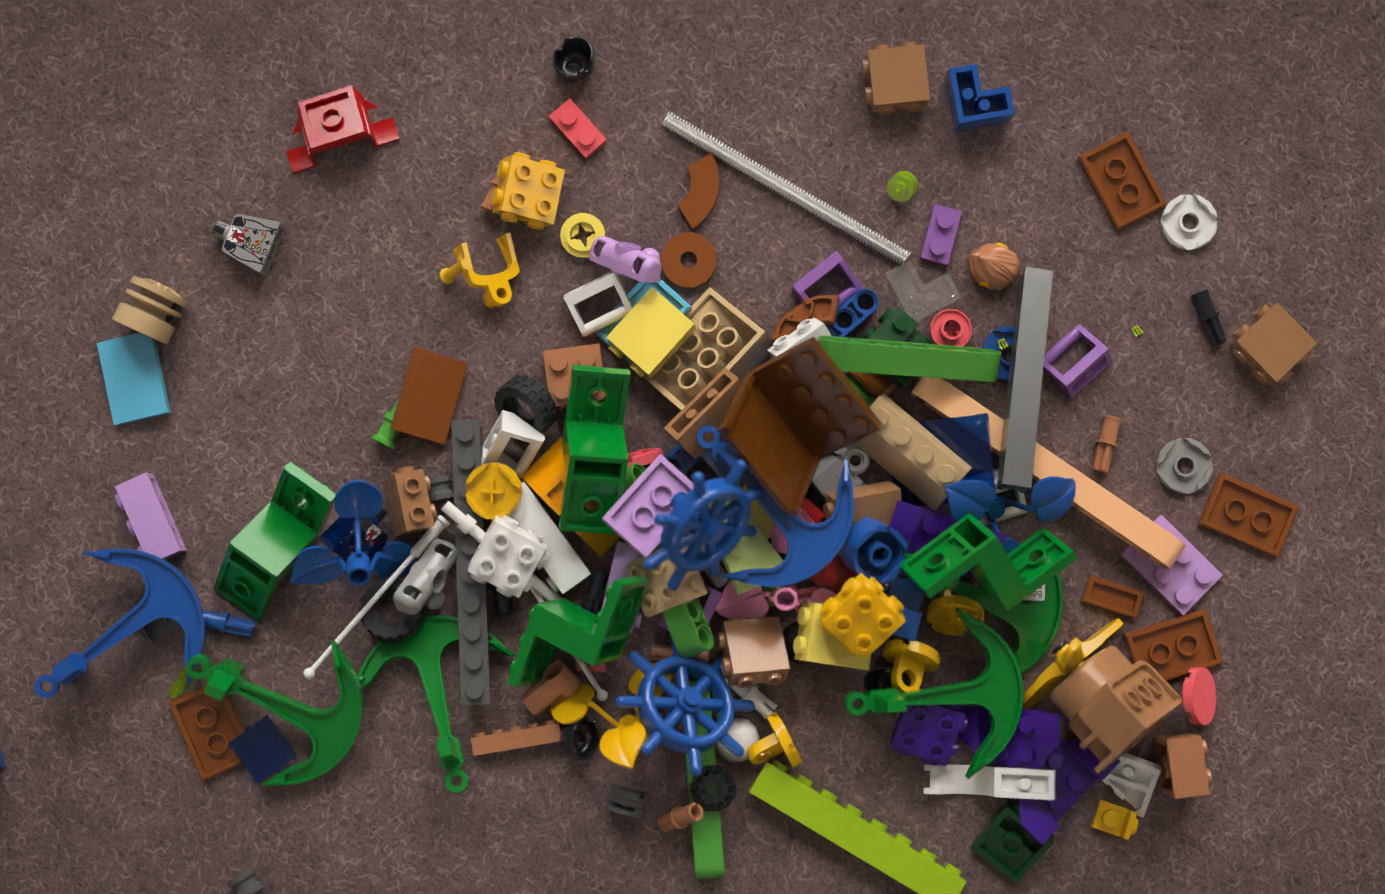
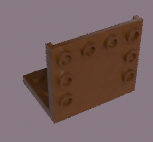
M812 337L747 371L717 431L721 434L722 439L739 456V459L746 462V466L757 478L758 483L773 497L777 506L782 508L787 516L790 517L799 512L820 459L879 431L882 423L815 337Z

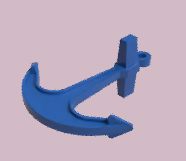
M704 426L698 431L697 441L699 445L705 449H713L712 459L720 465L726 474H729L735 462L740 460L739 456L728 443L719 442L720 433L714 426ZM706 432H711L714 435V440L711 443L703 440V435ZM848 459L843 461V468L837 484L835 509L832 515L824 522L818 524L808 523L796 514L788 517L782 508L777 506L768 491L757 498V502L781 530L788 542L786 557L779 565L773 568L747 569L730 574H721V578H730L751 585L779 587L805 580L828 565L842 548L853 519L854 497ZM745 469L740 481L749 490L757 485L758 481L754 475Z
M135 549L84 551V555L92 556L109 564L133 568L139 572L145 582L144 596L133 609L82 653H71L53 667L52 674H45L39 677L34 684V690L42 698H50L56 695L60 689V684L69 685L78 676L88 671L89 662L158 618H171L182 626L185 633L184 661L186 667V663L193 655L202 654L206 631L203 608L190 581L174 565L161 557ZM194 663V667L197 668L198 663ZM186 672L187 685H191L192 678ZM44 681L52 684L51 691L43 689L42 684Z

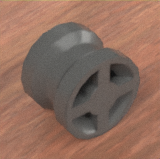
M450 475L429 478L431 491L428 493L430 503L454 498V491L450 489L449 485L451 482Z
M253 867L227 882L229 887L234 888L237 894H254L264 887L261 881H257L255 877L256 871Z

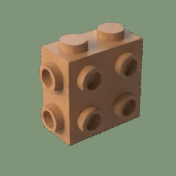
M905 42L900 44L899 47L888 48V45H877L872 47V50L867 51L865 60L861 61L863 77H868L869 87H865L866 104H871V112H879V115H890L899 109H907V112H918L927 107L930 101L924 44L916 45V42Z
M1277 302L1269 307L1264 304L1253 314L1255 320L1249 326L1245 323L1233 333L1235 339L1229 344L1234 349L1232 351L1233 355L1240 362H1246L1253 369L1252 373L1258 381L1268 385L1276 382L1280 384L1285 382L1293 374L1290 369L1296 363L1301 365L1313 355L1311 349L1317 344Z
M407 466L390 473L391 477L385 480L383 484L394 536L418 533L435 526L434 521L437 519L436 509L433 503L430 504L428 493L431 491V485L428 476H424L423 469L414 470L413 466Z
M764 615L757 619L742 620L741 618H731L723 621L720 632L716 633V645L718 650H722L721 671L723 676H727L729 686L738 685V687L746 688L758 683L776 685L785 681L790 665L779 617Z

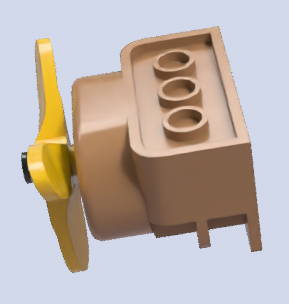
M1119 618L1111 621L1083 642H1080L1078 638H1074L1070 644L1063 641L1052 652L1056 654L1057 659L1023 694L1022 709H1029L1045 697L1054 687L1059 685L1051 694V701L1070 721L1068 726L1083 741L1079 746L1083 750L1088 747L1101 761L1094 768L1097 773L1141 742L1183 703L1182 697L1149 663L1139 660L1132 664L1115 646H1108L1084 662L1090 654L1124 624Z

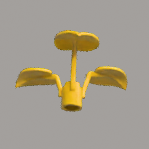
M639 669L632 675L628 686L630 692L636 694L635 696H637L638 687L645 676ZM669 673L664 676L669 681H671L674 673ZM582 683L572 696L568 698L560 697L552 703L549 710L554 719L561 724H573L586 715L588 707L597 711L615 727L605 732L599 744L601 752L611 762L622 767L633 768L638 752L649 738L648 732L642 725L638 708H635L636 716L625 715L618 723L596 703L591 701L595 691L590 685ZM655 684L653 696L659 697L664 691Z

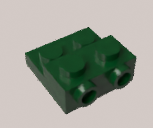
M899 306L893 312L888 308L877 320L881 324L876 331L871 327L861 338L934 344L916 329L919 323ZM884 374L900 389L911 378V376Z
M1008 798L990 818V823L973 840L971 848L1017 883L1053 844L1054 834L1041 845L1021 825L1018 800L1014 803Z

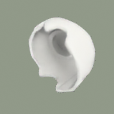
M733 718L732 725L727 733L744 748V754L741 757H736L720 742L715 745L717 753L726 761L742 762L749 759L746 751L752 744L759 741L760 736L756 726L749 720Z

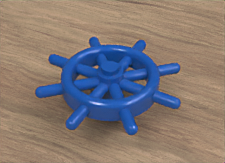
M737 460L726 479L716 478L705 482L703 474L695 472L692 475L693 489L687 494L678 492L672 497L670 506L673 509L670 514H656L654 516V523L658 526H664L661 533V550L644 561V567L647 570H653L667 559L674 564L676 569L667 583L670 590L678 589L687 572H698L708 568L711 576H718L720 574L719 562L735 548L742 536L754 537L756 535V528L748 525L751 516V502L765 494L767 490L758 483L744 492L737 485L746 469V462L744 460ZM730 497L731 502L725 506L726 502ZM687 547L685 553H681V550Z
M672 637L673 656L659 661L654 666L637 651H631L628 659L645 676L640 682L637 696H618L615 704L620 708H638L641 721L651 734L641 747V752L644 755H650L660 743L671 750L688 753L690 772L692 775L698 776L702 772L700 752L712 748L718 742L724 745L736 757H741L744 754V748L727 732L732 725L734 711H752L755 708V704L752 700L733 699L728 684L720 675L722 672L721 660L723 655H720L711 666L694 657L684 658L677 651ZM676 673L678 688L664 675ZM688 675L698 679V682L693 687H689ZM655 684L669 697H654ZM708 688L714 699L702 698L701 695ZM657 709H667V712L660 716ZM702 710L717 711V722H714ZM695 720L701 726H703L709 732V734L697 736ZM679 723H683L685 735L674 730Z

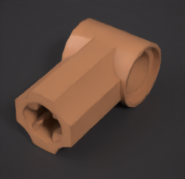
M554 661L544 671L543 678L521 695L522 702L533 715H539L558 698L572 696L580 687L581 680L562 661Z

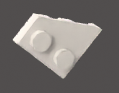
M1125 753L1118 758L1121 762L1102 781L1110 785L1114 793L1122 800L1125 798L1136 809L1138 816L1144 818L1162 766Z

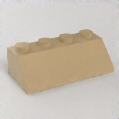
M883 394L870 406V409L882 423L880 430L854 443L935 511L947 497L944 486L961 481L972 467L888 396Z

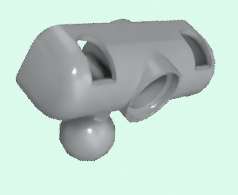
M439 538L434 539L419 561L412 565L409 574L393 596L397 611L415 615L424 605L432 610L443 606L445 594L442 589L446 583L447 573L456 562L458 550L452 543ZM437 546H440L441 553L435 551ZM407 587L415 589L410 596L404 593Z

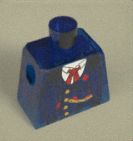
M383 508L374 517H360L361 552L369 557L370 563L376 552H381L388 540V535L378 527L387 515ZM339 517L318 538L320 542L331 549L336 555L341 556L345 562L353 552H356L355 517Z

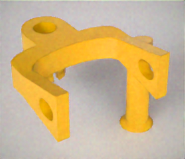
M511 232L505 233L496 239L507 263L505 271L494 275L476 274L472 268L467 242L453 249L458 262L450 268L442 269L440 271V279L446 284H451L455 277L463 273L468 286L484 288L483 302L487 307H501L508 303L512 297L508 281L517 276L520 271Z

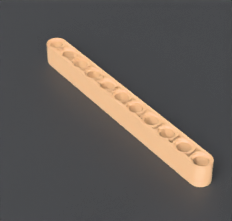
M921 377L910 392L914 398L916 396L925 401L924 405L1000 456L1003 419L942 378ZM1036 442L1032 479L1038 482L1050 476L1073 478L1076 483L1073 507L1160 566L1168 570L1171 569L1186 547L1180 539Z

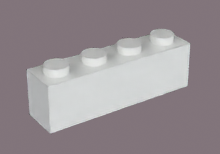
M522 482L523 494L521 503L508 517L519 523L518 527L527 532L529 529H533L544 536L543 540L547 542V549L545 551L549 552L541 568L544 567L549 574L546 581L554 592L557 593L560 590L562 594H566L592 575V573L563 533L559 531L558 526L527 483Z

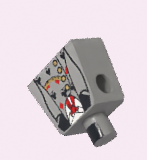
M236 214L231 225L217 221L214 225L212 236L224 240L222 246L224 253L259 274L266 276L285 226L273 220Z

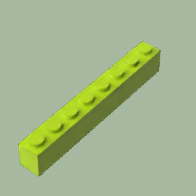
M776 759L772 763L769 761L764 762L748 789L751 794L918 894H960L967 882L961 877L963 871L950 863H947L945 867L937 863L936 859L938 856L925 848H922L920 852L911 847L913 841L900 833H897L896 837L886 832L888 826L875 818L871 822L861 817L863 811L849 803L846 807L836 802L838 796L824 788L822 792L817 791L811 787L814 782L801 774H798L795 778L787 773L789 767Z

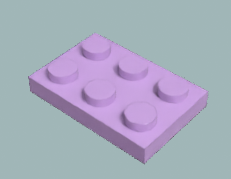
M660 454L601 520L645 559L661 542V533L664 526L656 525L653 520L656 514L669 515L673 509L670 506L672 497L678 492L687 494L693 489V483Z
M1159 515L1153 522L1186 545L1171 569L1168 570L1160 566L1131 545L1121 556L1176 611L1184 615L1220 579L1222 574L1162 515Z

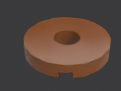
M693 232L681 233L672 237L665 244L661 254L662 270L666 278L674 285L682 288H697L705 284L713 276L716 267V252L712 244L704 236ZM686 253H692L696 256L697 262L694 267L686 268L680 262L681 257Z

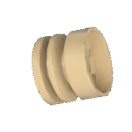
M132 276L130 282L141 287V290L137 293L127 288L125 293L133 298L135 302L133 305L120 302L112 319L168 345L176 328L165 321L167 315L181 318L182 314L171 309V307L175 303L186 308L188 301L183 299L175 290L157 281Z

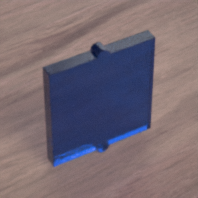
M268 715L253 726L245 727V732L228 743L257 784L272 773L280 772V767L297 755Z

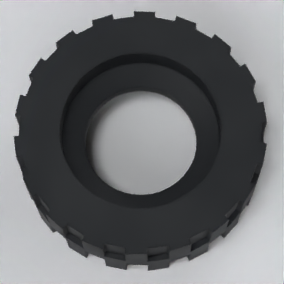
M527 375L512 377L495 393L494 407L497 410L498 417L502 410L512 412L541 434L545 433L557 420L556 415L558 411L555 406L556 403L551 397L552 395L544 388L545 386L538 383L536 379L529 378ZM517 398L528 405L534 416L522 408Z
M388 577L383 578L379 582H374V585L366 589L365 595L360 600L359 612L389 579ZM399 578L391 584L361 619L367 631L375 639L378 638L383 643L397 644L400 641H407L408 638L416 635L417 630L422 627V621L425 620V605L417 614H405L404 618L395 624H388L380 619L379 607L385 599L394 596L396 590L404 581ZM407 587L404 593L410 596L415 589Z

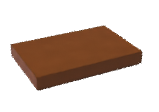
M1128 131L1077 157L1116 231L1167 206L1162 193Z
M413 347L390 429L445 445L468 363Z
M1219 472L1198 525L1269 556L1278 558L1299 506Z
M1206 609L1194 611L1123 634L1132 663L1134 664L1139 660L1149 663L1166 681L1188 675V671L1194 667H1205L1207 669L1223 664Z
M206 686L169 702V706L202 781L256 757L230 695H226L219 701L203 693Z

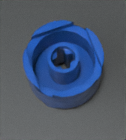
M865 517L851 525L840 553L844 564L855 574L859 575L862 573L868 579L873 577L878 582L886 583L901 573L900 564L905 561L907 544L899 532L884 522L871 517Z

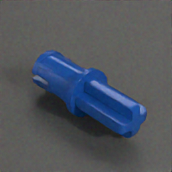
M203 610L205 628L221 631L222 635L231 633L252 637L254 634L255 622L252 620L233 617L228 612L224 615Z

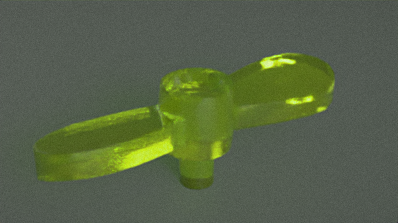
M186 669L180 671L179 678L169 688L168 694L170 698H177L182 693L187 682Z

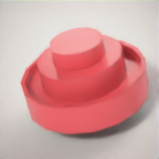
M947 309L939 312L933 318L929 328L931 340L937 345L963 347L969 341L972 332V326L968 317L956 309Z

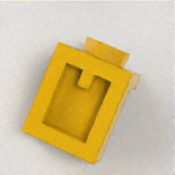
M1099 799L1091 827L1129 840L1130 835L1136 833L1139 820L1136 818L1137 812Z

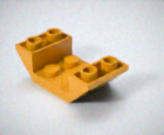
M562 437L521 476L559 516L566 476ZM595 500L587 501L584 504V507L587 509H595L599 506V502ZM576 532L600 556L620 538L618 534Z

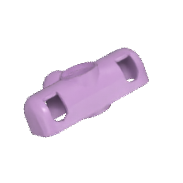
M605 236L598 237L592 243L589 260L611 269V272L628 276L643 283L660 281L662 265L660 254L655 249L645 248L643 251H640L641 247L636 244L619 242Z

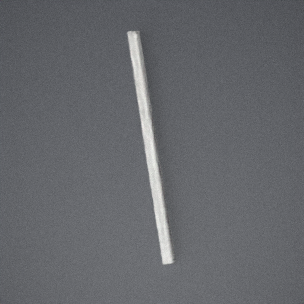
M668 112L663 122L664 127L667 126V129L670 128L671 131H676V134L679 133V136L682 135V138H688V141L694 142V145H700V148L706 149V152H712V155L715 154V157L718 156V159H724V162L727 161V164L730 163V166H736V169L739 168V171L742 170V173L745 172V175L748 173V176L751 175V178L754 177V180L757 179V182L760 180V183L763 182V185L766 184V187L769 186V189L772 187V190L775 189V192L778 191V194L781 193V196H787V199L790 198V201L793 200V203H799V206L802 205V208L805 207V210L808 209V212L811 210V213L814 212V215L817 214V217L820 216V219H826V222L829 221V224L832 223V226H838V229L841 228V231L844 230V233L847 232L850 236L853 235V238L856 237V240L859 239L860 242H865V245L868 244V247L871 246V249H878L877 252L881 250L880 254L884 252L883 256L886 255L887 258L890 256L889 259L893 257L892 261L896 259L895 263L899 261V265L901 263L902 266L904 265L911 252L908 253L902 247L898 248L899 245L895 247V243L892 245V241L889 243V240L886 241V238L883 240V236L880 238V234L877 236V232L874 234V231L871 232V229L868 231V227L865 229V225L862 227V224L859 225V222L856 223V220L853 222V218L850 220V217L847 218V215L844 216V213L841 215V211L838 213V210L835 211V208L832 209V206L829 207V204L825 206L826 203L822 204L823 201L820 202V199L817 200V197L813 199L814 196L810 197L811 194L807 196L808 192L804 194L805 190L801 192L802 188L798 190L799 187L795 189L796 185L792 187L793 183L789 185L790 181L786 183L787 180L783 181L784 178L780 180L781 176L777 178L778 174L774 176L775 173L771 174L772 171L768 173L769 169L765 171L766 167L762 169L763 166L759 167L760 164L756 166L757 162L753 164L754 160L750 162V158L749 160H747L748 157L744 159L745 155L741 157L742 153L738 155V151L737 153H735L736 150L732 152L733 148L729 150L730 146L726 148L727 144L723 146V143L720 145L721 141L717 143L718 139L714 141L715 137L711 139V135L710 137H708L709 134L705 136L706 132L702 134L703 130L699 132V128L698 130H696L697 127L693 129L694 125L690 127L691 123L687 125V121L686 123H684L685 120L681 122L682 118L678 120L679 116L675 118V114L672 116L673 113L669 115Z

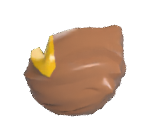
M987 243L972 252L967 258L971 277L978 285L991 290L1004 289L1014 283L1020 275L1017 255L1002 243Z

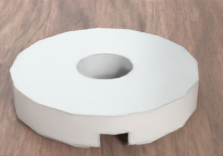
M1180 195L1170 201L1162 212V233L1168 242L1177 248L1184 250L1199 249L1210 242L1216 233V211L1212 204L1202 196ZM1189 214L1195 217L1197 225L1194 229H1187L1183 226L1182 218L1184 215Z

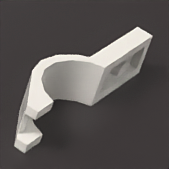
M924 765V771H930V787L924 788V794H975L1001 798L1056 799V770L985 766L968 779L965 777V774L970 765Z

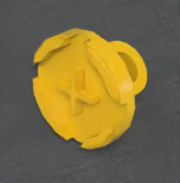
M497 462L483 464L473 470L467 479L466 501L472 511L481 518L493 520L496 515L500 518L504 515L508 516L521 503L523 494L521 481L516 472L505 464Z
M947 589L941 592L940 598L933 600L928 605L926 620L932 624V628L937 632L945 635L961 636L964 635V631L968 630L955 612V609L959 608L964 613L984 622V610L975 600L951 595L950 590Z
M892 639L886 642L883 649V657L888 662L894 664L891 673L893 688L901 693L918 690L922 683L924 672H932L939 669L941 657L934 648L918 641H910L909 645L902 644L903 640ZM903 672H906L910 677L911 683L909 687L902 681Z
M773 712L766 717L774 733L755 742L747 749L746 754L751 763L760 764L785 752L792 767L798 766L802 763V759L778 713Z

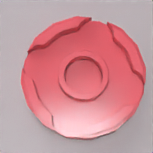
M1194 667L1188 671L1190 678H1185L1183 682V707L1185 712L1190 713L1191 717L1188 720L1192 724L1207 725L1213 719L1216 709V687L1213 676L1205 667Z

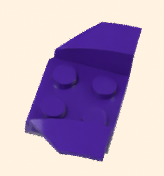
M898 500L889 526L899 532L905 539L907 544L905 554H915L957 521L951 516ZM989 529L997 536L1003 546L1007 534ZM969 569L968 572L964 575H961V577L971 574V570Z
M965 705V713L969 720L964 733L959 732L958 736L976 753L990 732L991 719L984 707ZM1022 709L1019 723L1011 740L989 764L1028 769H1046V760L1061 743L1060 714Z
M1061 741L1059 746L1046 760V769L1056 770V799L1018 798L1021 825L1043 845L1060 827L1057 821L1096 780H1104L1121 762L1119 759L1097 773L1094 768L1101 761L1088 747L1083 750L1079 746L1083 741Z

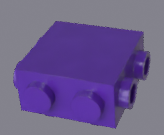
M906 705V711L900 712L891 736V747L902 755L910 756L912 754L918 756L929 765L936 766L940 764L946 766L948 758L953 759L958 748L956 739L959 732L964 733L968 724L969 717L966 716L965 705Z

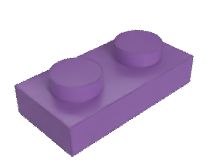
M934 204L920 259L945 266L948 265L962 211Z

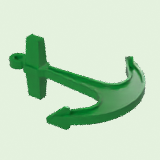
M906 553L904 560L911 557L913 553ZM1059 573L1045 583L1044 601L1029 600L1019 603L1009 611L1004 609L985 590L959 581L960 577L945 587L944 590L948 589L958 596L975 600L982 606L983 610L1004 621L1012 628L1015 635V645L1012 652L1021 673L1033 666L1043 656L1057 633L1063 607V590Z
M956 608L955 612L967 630L984 647L987 654L986 667L979 677L970 681L902 693L895 688L871 689L863 691V693L853 691L846 695L844 707L847 712L860 716L866 713L868 709L874 714L906 711V705H981L990 715L991 728L989 734L976 751L965 774V777L970 779L978 771L991 763L1011 740L1022 712L1023 682L1017 660L1005 640L982 621ZM859 698L860 706L855 709L852 705L853 701Z
M427 616L422 621L421 629H418L416 635L408 638L407 641H400L397 644L379 641L367 655L357 677L363 692L373 683L385 665L392 660L402 658L416 664L440 738L437 739L436 747L440 757L441 768L449 772L445 778V785L451 793L462 794L468 789L470 783L467 774L462 771L464 770L465 760L462 754L461 743L452 736L441 667L442 655L451 644L459 642L458 617ZM489 633V651L510 657L514 656V653L509 651L495 636ZM461 777L462 784L458 787L453 786V779Z
M336 641L331 642L334 671L340 688V698L332 707L325 709L314 708L245 681L241 674L244 665L230 658L225 659L222 663L211 666V661L207 656L195 654L186 663V672L191 678H206L207 686L203 693L219 701L226 695L238 693L304 730L310 736L313 743L312 755L307 760L285 768L270 779L262 782L263 787L292 785L315 779L335 767L353 745L362 722L363 696L359 679L350 661ZM194 663H200L203 670H197L194 667Z

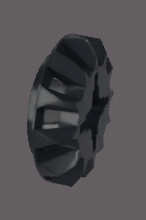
M707 765L702 767L700 775L692 777L690 794L696 805L700 804L703 810L718 812L728 807L733 801L736 794V783L734 777L726 768L719 765ZM710 776H712L716 785H726V787L717 791L716 801H714L710 792H700V790L709 787Z

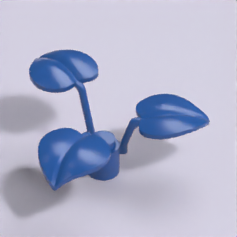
M1059 476L1041 479L1033 486L1030 492L1032 506L1009 500L1005 496L1000 498L994 488L985 481L964 480L945 485L944 488L951 515L956 521H959L968 513L978 521L985 515L991 523L993 530L1000 532L995 519L1003 516L1005 505L1028 512L1036 511L1038 519L1042 522H1051L1061 518L1073 503L1076 483L1073 478ZM1005 538L1003 548L1008 554L1019 546L1018 542L1013 538Z
M353 480L344 484L335 495L334 508L336 513L342 518L355 517L356 552H353L345 563L341 556L334 557L332 550L327 547L311 546L305 548L295 559L290 583H325L337 579L343 573L347 574L349 583L355 586H362L370 581L371 574L374 571L382 579L390 578L411 554L412 545L405 542H390L384 547L383 553L376 552L371 563L369 557L361 552L360 517L371 518L376 516L382 510L384 504L383 495L377 487L364 480ZM421 557L414 558L398 577H407L412 565L419 561Z

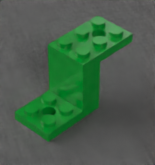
M572 365L562 437L566 476L559 531L617 535L601 519L623 496L629 458L623 421L631 375L630 369ZM596 390H601L606 394L601 400H593L590 398V395ZM590 500L599 502V506L595 509H587L584 507V504Z
M289 462L282 470L272 500L229 543L213 590L259 622L268 610L277 585L293 569L298 554L305 548L315 546L319 540L334 504L336 494L328 486L321 484L311 477L304 469Z
M968 513L901 563L900 567L929 598L943 591L947 585L959 576L967 573L970 569L979 585L1004 609L1009 611L1060 571L1065 570L1077 557L1073 550L1044 527L1007 554L997 536Z
M641 575L613 580L606 590L605 597L607 599L598 615L565 598L535 604L528 616L529 623L526 632L519 640L520 648L518 654L510 665V675L507 683L518 688L540 681L543 678L544 671L552 663L557 647L592 666L620 659L650 580Z

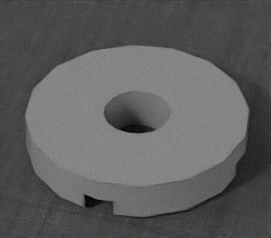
M1178 438L1168 442L1159 451L1156 458V473L1160 482L1168 490L1177 494H1190L1201 490L1209 482L1213 473L1209 450L1201 442L1191 438ZM1181 458H1187L1192 464V469L1188 474L1181 473L1177 468V463Z

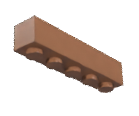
M556 720L545 721L546 725L539 726L538 723L527 724L528 728L521 729V726L510 727V731L503 732L502 728L492 730L493 734L486 735L485 731L475 733V737L471 738L473 756L559 742L561 724L559 722L556 723Z

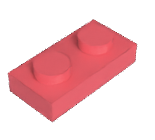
M570 98L549 115L550 120L585 159L607 142L606 138Z

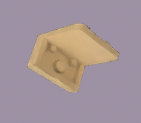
M687 547L682 549L681 553H685ZM659 550L650 553L645 559L641 557L626 565L629 577L641 575L650 580L641 603V608L646 617H651L708 594L699 571L687 572L678 589L672 591L668 588L667 583L676 569L674 564L667 559L653 570H647L644 567V561Z

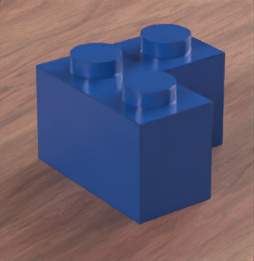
M977 64L948 69L945 83L954 131L1010 122L1015 115L1010 86L982 91Z
M896 577L882 586L883 592L889 598L893 595L904 606L903 614L906 622L892 635L915 641L922 616L919 610L924 592L913 581Z

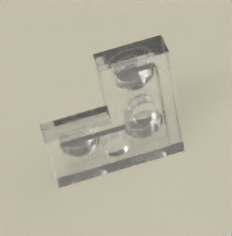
M911 261L884 274L902 310L915 321L961 298L949 273L923 285Z

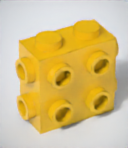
M515 152L514 155L503 158V161H500L498 165L497 177H499V182L491 198V204L494 205L492 213L501 215V220L517 223L520 220L527 222V227L543 230L546 226L554 225L565 170L557 168L555 162L548 160L536 162L530 160V155Z
M860 573L857 577L847 580L842 587V591L834 598L827 599L819 612L822 622L821 627L830 637L836 636L842 641L843 648L850 655L854 656L857 654L864 661L906 620L903 614L904 606L893 595L889 598L875 578L871 577L868 579L864 574Z

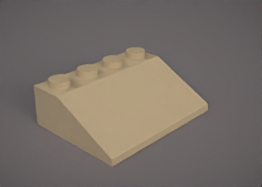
M710 287L691 306L692 309L685 315L695 324L696 330L652 379L646 375L643 376L679 412L724 368L728 369L742 381L746 372L757 367L770 354L768 349L774 346L772 340L763 329Z

